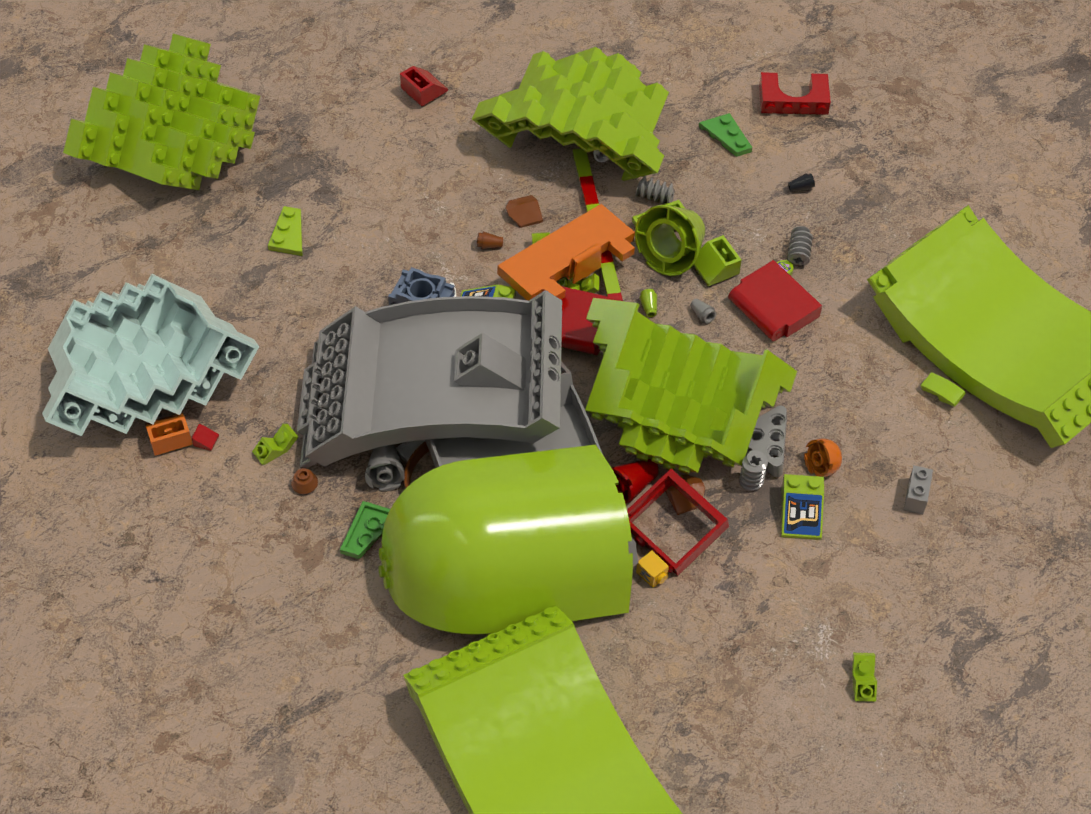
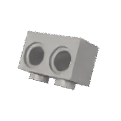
M913 465L905 499V511L924 514L930 491L932 469Z

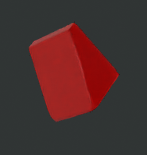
M198 424L192 436L193 446L212 451L219 434L202 424Z

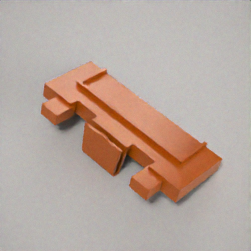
M600 204L500 263L497 267V274L528 301L545 290L557 298L563 299L566 290L556 282L557 280L565 276L567 279L573 278L572 283L575 284L581 279L588 277L591 273L601 268V254L607 250L621 261L634 255L635 247L630 243L634 241L635 232L605 206Z

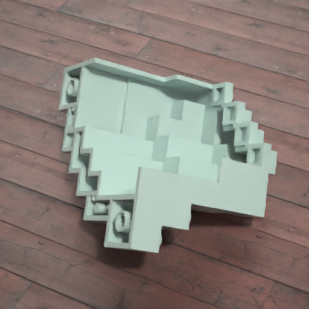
M151 274L145 286L138 284L136 287L126 282L120 294L113 292L112 295H108L100 291L94 303L87 301L86 304L73 300L48 347L57 372L48 387L51 398L42 414L45 422L80 436L83 435L90 420L127 434L135 418L154 424L162 408L180 415L188 399L206 406L224 373L240 380L242 379L259 345L254 339L237 332L232 324L215 317L201 296Z

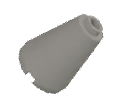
M395 444L372 450L365 471L366 483L371 488L374 486L379 488V491H391L398 488L401 482L404 481L405 472Z

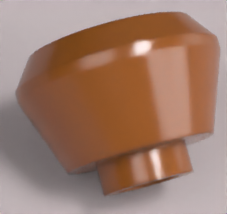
M302 468L295 472L291 480V486L299 494H308L317 488L318 478L311 470Z

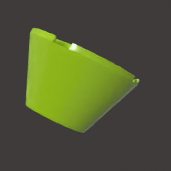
M657 205L649 208L640 216L635 228L636 246L639 253L642 252L647 260V265L658 273L668 276L680 275L694 265L705 237V225L697 213L689 209L668 205ZM673 228L678 232L681 241L676 237Z

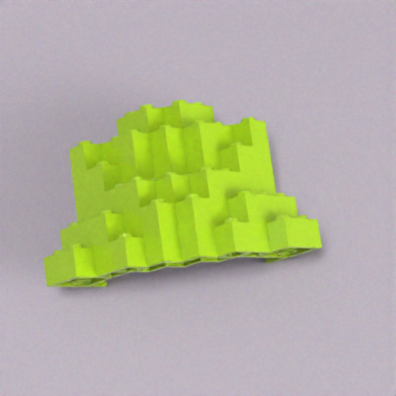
M173 34L169 50L144 44L140 61L127 58L123 75L110 72L106 89L92 88L85 121L71 119L63 153L75 158L91 160L104 166L119 168L162 185L199 190L203 176L218 179L222 162L235 164L239 147L251 149L255 134L252 128L260 96L217 82L221 65L207 61L211 44Z
M593 47L555 61L550 57V54L542 51L533 54L518 89L479 102L472 120L509 148L512 147L518 132L529 130L540 139L551 136L563 146L575 143L585 152L599 150L625 170L621 180L626 181L655 174L659 171L664 154L657 148L660 140L654 136L653 131L669 92L659 83L644 85L639 79L642 72L619 53L606 56L601 49Z
M593 298L586 319L593 323V327L597 328L593 343L600 347L599 350L605 352L585 411L591 413V417L596 420L602 421L605 418L612 423H618V427L624 429L619 445L626 448L625 452L637 455L636 458L647 462L648 459H651V461L657 464H663V468L667 470L671 468L674 470L676 468L678 471L689 474L690 471L698 473L703 458H708V456L723 461L722 464L728 467H734V465L742 466L761 408L766 406L774 407L778 393L782 394L783 391L791 392L797 370L769 350H764L763 355L731 351L720 343L706 342L695 334L680 333L670 325L655 324L638 312L640 305L638 303Z

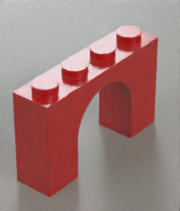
M761 72L759 82L761 113L829 114L831 100L828 74L811 73L810 93L802 97H792L780 90L778 73Z

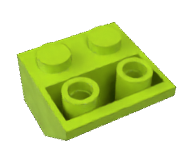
M724 235L704 244L693 266L705 283L711 286L740 274L742 260Z

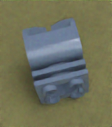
M412 267L409 271L403 269L402 275L392 293L388 295L389 305L414 300L454 297L455 285L446 283V278L430 275Z

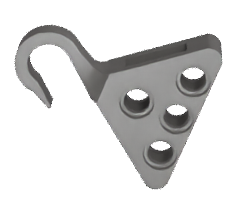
M777 406L758 417L746 456L752 450L764 453L768 459L766 471L774 477L782 476L784 467L787 409L784 406Z

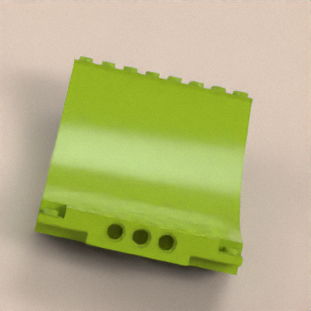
M969 205L965 206L941 225L935 227L867 279L876 293L873 296L874 300L903 343L910 340L942 372L993 408L1018 421L1038 428L1050 448L1065 445L1091 423V312L1067 298L1027 267L1006 246L984 218L977 219Z
M557 606L548 607L543 612L529 616L516 624H511L499 632L491 633L479 641L471 642L466 647L454 650L442 658L434 659L430 663L420 668L412 669L409 673L403 675L410 697L419 707L440 756L469 814H683L648 766L618 716L593 668L574 623Z

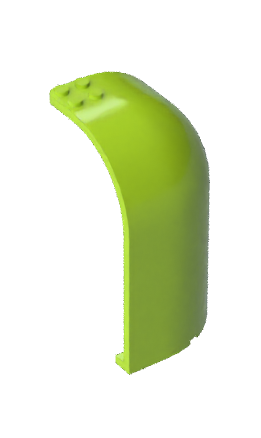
M596 445L462 460L437 467L412 482L392 505L383 528L382 548H379V558L382 561L378 568L380 578L383 577L384 587L389 590L395 604L406 615L426 626L452 633H496L511 624L521 622L527 617L543 612L546 608L557 606L571 621L629 613L633 553H629L628 541H632L624 496L623 493H618L616 487L619 483L617 477Z

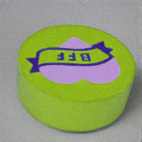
M787 260L777 262L790 276L792 275L794 267L791 262Z

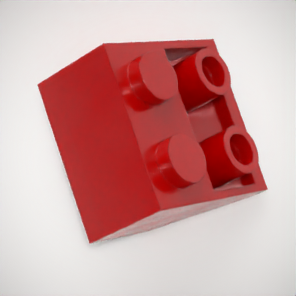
M412 66L400 73L401 89L421 107L448 91V88L427 70Z

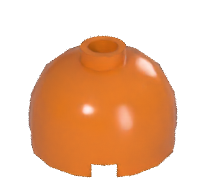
M821 438L811 440L806 445L808 449L807 453H804V460L811 474L815 473L816 476L827 477L833 475L840 468L842 454L839 446L834 441Z

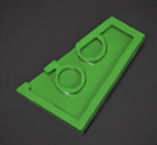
M730 113L699 122L700 129H705L709 132L710 137L718 139L722 146L736 157L752 152L751 144Z
M363 501L340 548V554L360 559L382 536L385 520L390 509Z

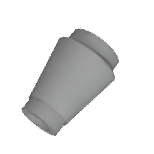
M694 299L691 302L690 307L701 322L710 323L715 319L716 312L712 306L699 299Z

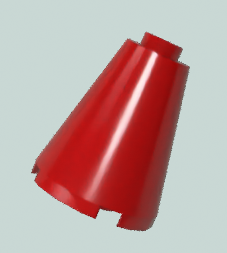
M648 459L647 462L641 460L611 467L619 482L616 485L618 493H623L625 504L633 501L659 473L658 464L651 461V459Z

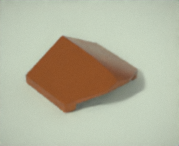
M533 195L509 200L505 207L508 216L520 228L543 222L538 200Z
M687 474L680 476L704 497L705 486L700 478ZM672 485L665 491L677 515L697 509Z

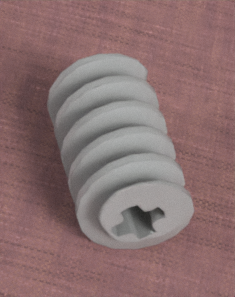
M646 176L640 180L636 190V196L641 194V198L647 196L648 200H652L654 197V201L658 202L661 200V204H665L666 201L667 204L671 203L675 193L673 183L667 187L666 181H664L661 186L659 179L654 184L653 178L651 177L647 181Z
M798 226L791 231L787 258L794 265L804 266L810 262L813 236L807 227Z
M752 450L744 457L739 483L744 489L754 491L761 488L764 484L768 464L767 456L764 453Z

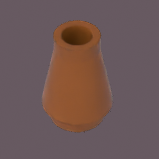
M484 231L482 233L478 232L477 247H481V249L502 248L503 237Z

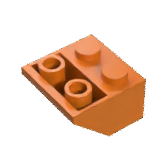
M183 413L155 420L154 424L145 423L155 456L193 445Z

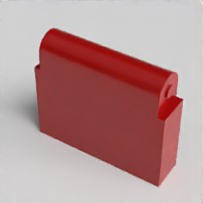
M774 260L741 279L740 284L734 287L728 295V299L772 341H776L784 335L789 337L820 317L822 305Z
M563 287L566 292L565 297L561 299V347L598 355L600 347L593 343L597 328L593 327V323L586 319L593 298L621 301V299Z

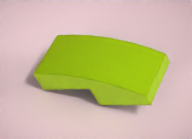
M932 372L921 384L923 391L938 396L939 401L954 407L966 394L956 384Z

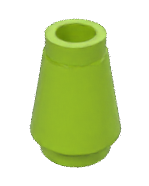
M645 289L640 293V302L646 317H655L657 315V294L653 289Z

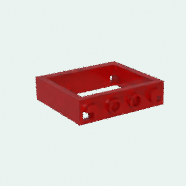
M672 468L627 509L631 533L635 536L636 542L642 547L645 545L649 549L648 552L652 550L669 566L668 572H674L677 576L729 528L728 519ZM671 485L716 525L677 563L671 560L632 523Z

